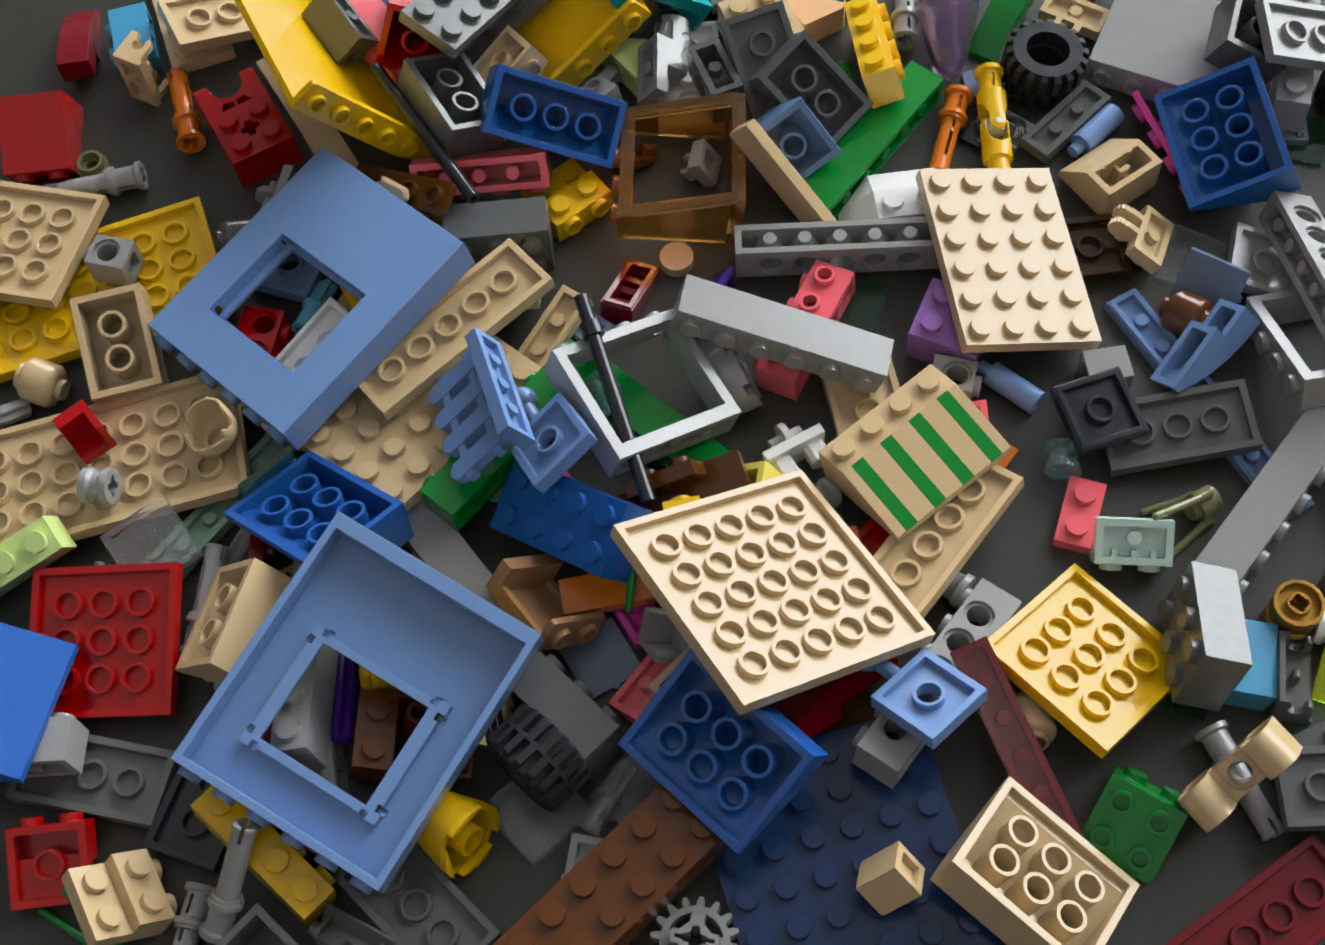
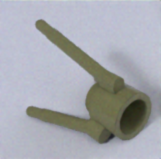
M1205 485L1195 491L1191 490L1179 497L1140 510V515L1152 514L1154 520L1183 510L1188 519L1200 522L1174 547L1173 559L1206 528L1216 523L1214 515L1223 510V501L1213 486Z

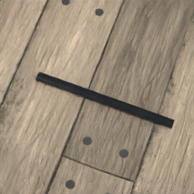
M378 62L373 63L369 68L370 73L451 181L457 185V189L469 204L476 203L480 198L479 193L383 66Z

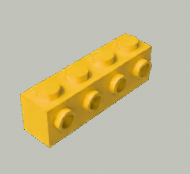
M851 0L843 3L861 77L868 97L873 103L872 108L875 109L904 99L905 96L900 79L906 78L885 2L878 4L877 0Z
M212 785L190 806L195 816L227 847L233 821L238 818L248 819L245 829H249L252 820L245 816L249 809L238 801L231 807L213 796L211 793L215 787ZM272 823L266 829L260 826L256 834L248 869L308 928L323 913L325 904L327 902L332 904L337 899L335 889L332 887L336 881L320 864L314 869L304 859L308 854L304 848L299 851L280 839L281 835L275 830L278 828Z

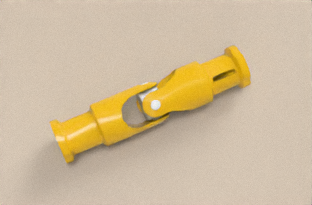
M986 62L974 69V78L978 81L979 88L976 94V103L980 120L982 163L986 168H1011L1013 152L1009 122L1006 120L1005 114L1008 107L1005 89L1002 88L1001 80L1004 75V68L996 62Z

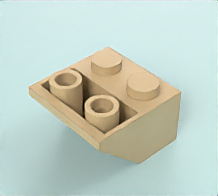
M1111 138L1060 170L1058 176L1097 215L1109 214L1113 212L1116 205L1128 204L1155 187L1163 161L1140 139Z

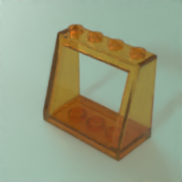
M731 92L626 108L619 137L620 148L616 149L613 161V168H619V175H613L612 196H618V203H611L610 223L617 224V238L735 244L734 225H742L746 205V154L743 153L729 134L737 126L746 122V93ZM635 135L726 140L725 193L632 204Z

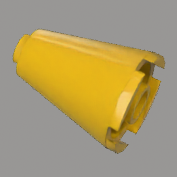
M449 791L416 843L444 874L455 878L454 874L458 873L464 877L475 870L489 854L493 844L488 842L492 830L497 833L499 831L500 814L496 807L488 802Z

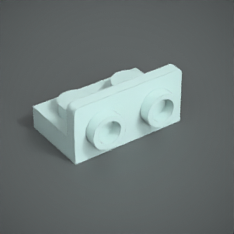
M1095 516L1093 550L1089 553V559L1094 564H1099V569L1108 571L1122 570V565H1137L1138 571L1152 573L1161 572V566L1173 567L1175 521L1173 519L1154 520L1153 518Z

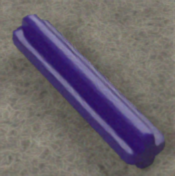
M339 653L331 740L335 744L342 743L346 745L351 743L354 731L359 665Z

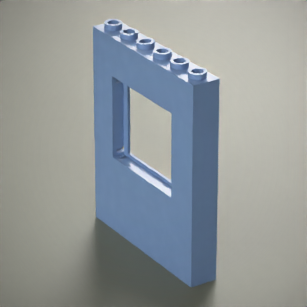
M323 146L148 325L158 335L154 341L168 354L173 350L176 351L178 355L175 358L186 369L192 372L197 368L200 371L197 376L208 387L214 390L219 386L222 389L219 394L230 405L237 408L241 404L245 407L242 413L258 427L264 423L268 426L265 430L266 433L282 446L285 442H288L298 451L469 270L475 261L462 241ZM280 241L286 245L283 249L279 247ZM292 252L299 255L359 300L357 305L293 372L226 321ZM217 306L223 310L219 315L215 312Z
M338 511L184 737L171 759L181 765L178 773L197 785L203 779L213 785L215 788L211 794L232 807L238 801L249 810L245 816L265 829L272 823L283 830L279 838L292 847L301 851L303 846L306 845L316 851L318 854L314 860L334 873L338 867H341L350 873L352 877L349 883L368 895L371 894L373 889L385 893L544 640L542 634ZM324 643L428 707L426 713L366 805L261 739ZM379 805H381L380 808H379V810H378L377 812H375V810L377 809V807H378Z

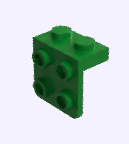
M1117 765L1082 829V833L1090 844L1125 873L1143 883H1150L1156 876L1189 814L1177 802L1181 794L1180 792L1168 786H1164L1161 790L1147 782L1149 777L1142 771L1128 765L1125 769Z

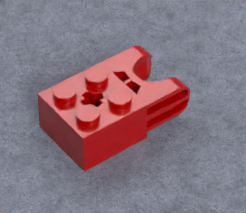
M252 67L238 72L242 82L241 88L231 97H215L206 87L192 93L203 118L243 188L281 171L284 164L294 165L302 161L292 132Z

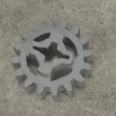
M700 896L696 905H690L688 898L683 897V908L678 910L671 903L668 904L669 917H656V923L661 928V931H652L650 933L651 941L659 945H689L688 942H692L694 936L701 937L702 944L699 945H737L731 941L737 939L739 929L728 928L732 923L733 916L731 913L720 916L721 908L719 902L716 901L710 908L705 907L704 897ZM690 918V921L681 928H674L682 920ZM707 920L716 925L723 938L719 937L718 934L710 932L707 928Z

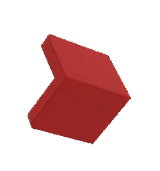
M83 399L52 420L87 465L117 445Z

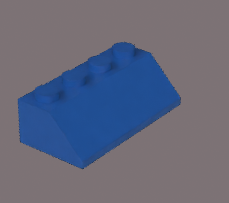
M496 64L489 67L482 96L481 132L612 169L628 102L506 65Z

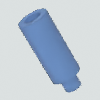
M1106 104L1071 137V145L1067 148L1068 154L1073 158H1077L1080 154L1085 155L1095 149L1123 123L1124 114L1121 109L1114 104Z
M983 359L978 364L976 372L984 376L983 383L1030 415L1035 413L1045 399L1046 393L1000 362L992 365Z

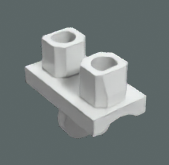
M783 422L774 426L776 437L767 441L769 449L762 452L764 461L766 460L782 475L800 470L796 463L803 459L807 460L813 470L823 467L818 451L824 448L826 444L825 430L820 423L805 431L799 425L789 430Z

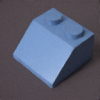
M801 97L770 108L756 119L803 179L841 153V149Z

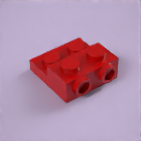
M83 811L58 814L59 822L44 823V816L26 817L19 819V826L5 829L11 911L70 904L61 893V889L64 887L61 877L67 869L94 865L93 859L98 858L95 817L84 819Z

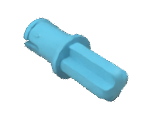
M331 279L320 280L310 297L303 300L302 311L291 326V330L295 335L330 296L332 298L335 296L338 288L336 284L332 283Z

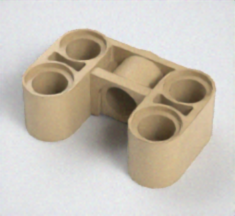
M1272 715L1257 726L1242 743L1212 768L1206 769L1182 791L1177 802L1208 833L1224 821L1234 811L1239 800L1267 777L1271 781L1285 771L1299 757L1303 747ZM1235 761H1244L1251 766L1253 775L1247 778L1239 777L1232 770L1231 764Z

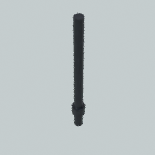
M581 293L574 297L582 322L579 324L583 340L588 341L620 441L624 443L634 439L635 435L602 338L605 332L601 320L595 317L588 294ZM636 454L627 459L641 505H647L656 501L642 456L641 454Z

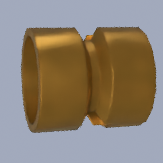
M1294 579L1286 581L1276 589L1265 607L1260 620L1261 622L1278 624V632L1279 630L1291 631V643H1302L1304 638L1310 636L1314 628L1321 621L1325 613V599L1321 591L1309 582Z

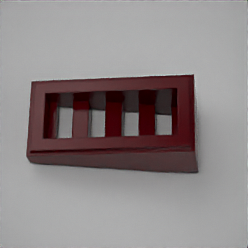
M628 259L600 301L601 317L613 325H618L624 321H629L630 323L637 321L659 277L660 268ZM633 275L636 277L643 278L644 281L632 278L630 276Z

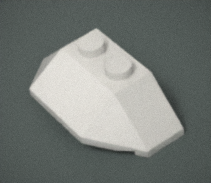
M919 169L867 175L838 214V221L926 217L915 178Z

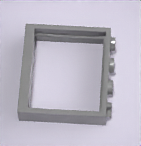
M1297 289L1246 297L1245 307L1261 322L1250 337L1255 343L1257 352L1262 354L1269 363L1272 374L1277 375L1284 385L1286 394L1291 395L1300 410L1325 406V369L1311 372L1278 326L1280 324L1312 319Z
M674 308L660 313L659 311H653L643 319L632 323L624 321L613 329L606 331L602 338L607 353L611 354L661 336L709 409L707 411L621 443L574 368L577 365L594 360L588 341L582 339L571 344L564 342L555 346L550 351L549 358L543 369L556 393L560 392L569 399L598 439L591 449L609 478L630 471L627 459L636 454H641L645 465L731 430L742 412L694 338L669 328Z

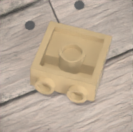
M507 25L473 66L486 83L489 67L502 64L542 76L544 67L549 61L513 28Z
M147 848L111 854L104 863L70 868L61 877L87 945H114L161 935L175 918L177 911L176 899L173 894L165 893L160 881L162 878L161 863L156 858L151 859Z

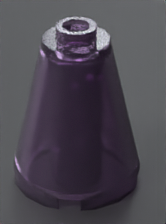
M915 0L914 6L932 70L944 79L957 78L966 69L980 0Z

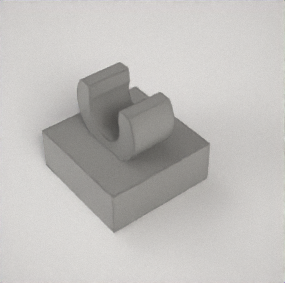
M705 139L693 141L691 152L683 157L688 166L681 169L680 173L687 181L697 179L705 188L714 186L717 183L722 158Z

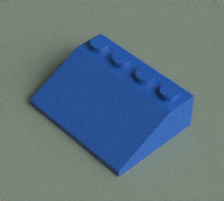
M1254 56L1153 96L1190 212L1267 202L1273 190L1291 193L1301 189Z
M310 450L223 512L228 520L302 565L338 511L399 548L414 537L402 501Z
M1 622L0 782L23 784L79 648L76 644Z
M691 648L618 743L737 855L741 854L797 795L829 755L772 704L739 716Z

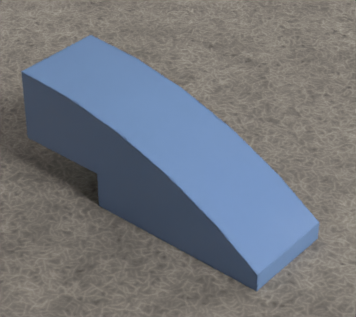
M1220 298L1203 323L1191 320L1152 374L1150 380L1178 393L1207 377L1226 362L1247 341L1261 322L1247 307Z

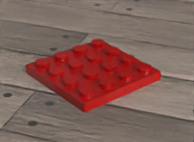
M179 562L33 569L29 631L76 644L79 648L52 714L58 712L74 715L77 720L177 716L179 671L175 670V667L179 661L183 564Z

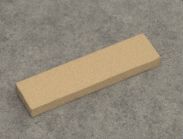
M754 118L737 126L729 134L800 222L837 221Z

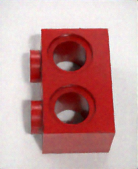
M245 305L237 329L272 357L276 358L294 338V333L291 330L292 325L284 310Z

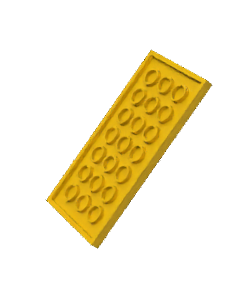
M199 196L97 228L89 246L92 245L96 234L135 241L145 259L135 283L139 282L149 293L154 317L217 254L204 206ZM83 256L57 309L0 301V383L12 380L18 366L32 358H41L61 364L82 357L69 299L121 286L95 281L83 262ZM219 306L215 308L216 313L223 311Z

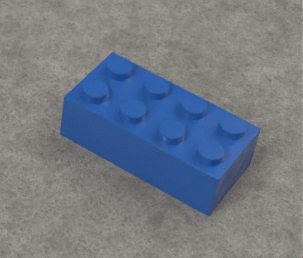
M514 459L489 527L598 577L627 583L633 567L610 536L613 525L652 514L653 511L564 474L543 494L533 486L517 460Z

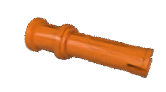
M175 67L170 69L171 73L167 72L166 74L175 111L172 118V126L178 133L176 138L178 149L187 154H194L204 149L206 137L200 130L202 126L201 116L194 110L187 72L183 68Z
M952 84L947 86L944 91V107L939 110L937 116L940 128L928 168L949 169L959 130L967 123V107L972 103L974 97L972 90L967 86Z

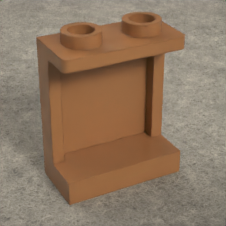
M548 553L502 559L485 587L506 613L542 634L544 642L539 651L560 650L564 647L579 644L587 645L599 635V628L606 619L602 611L564 617L559 585L554 580V577L564 564L561 559Z

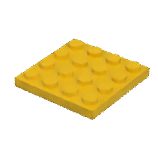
M1076 563L988 638L1006 677L1101 759L1171 692L1170 685H1167L1165 680L1167 661L1166 653H1163L1161 649L1163 635Z

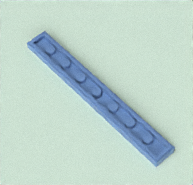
M1136 288L1106 302L1104 309L1151 367L1156 370L1178 338L1162 327L1161 318ZM1207 376L1198 383L1188 388L1210 385L1215 383L1209 376ZM1263 440L1261 451L1225 457L1248 486L1252 484L1273 455V452ZM1312 499L1310 500L1304 511L1301 513V515L1312 509L1313 505L1315 504L1312 501ZM1293 512L1290 518L1287 520V522L1295 519L1299 515Z

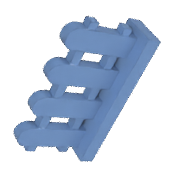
M476 327L464 336L469 350L467 349L462 354L463 359L446 375L442 373L436 379L437 384L428 395L430 404L437 408H443L437 415L435 424L437 428L446 433L452 432L444 441L443 451L454 458L460 457L452 466L451 477L462 484L470 480L475 482L480 477L479 472L496 456L502 457L507 452L506 447L510 443L526 450L535 442L501 343Z

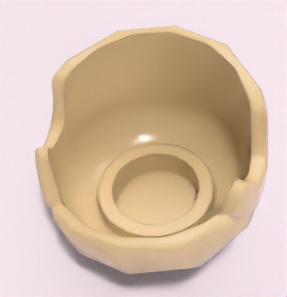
M203 398L196 401L185 412L184 420L188 425V433L184 434L183 438L195 454L202 457L218 456L232 447L239 428L237 418L230 408L219 399Z

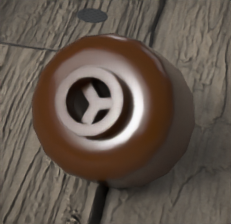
M1187 290L1178 291L1171 297H1166L1159 308L1161 325L1179 338L1191 320L1203 323L1213 309L1211 301Z

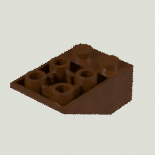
M360 689L355 707L354 731L351 741L347 779L381 782L428 707L407 694ZM474 753L456 780L472 779Z

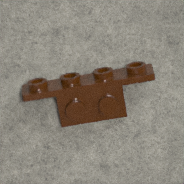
M361 163L356 168L375 182L380 181L381 177L385 176L408 188L409 200L406 203L431 221L441 224L442 217H446L457 189L456 184L435 178Z
M738 450L729 451L704 462L689 459V456H681L668 461V468L657 472L655 469L646 470L656 501L653 503L641 505L634 481L624 484L625 493L617 495V497L655 513L663 510L662 502L670 501L675 496L688 495L692 497L699 495L700 499L747 486L750 484V480L741 452Z

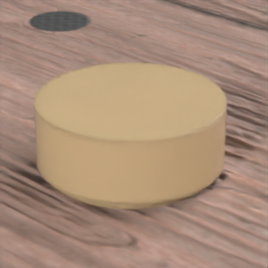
M672 242L665 245L660 251V267L665 274L672 277H681L692 270L694 254L687 244Z

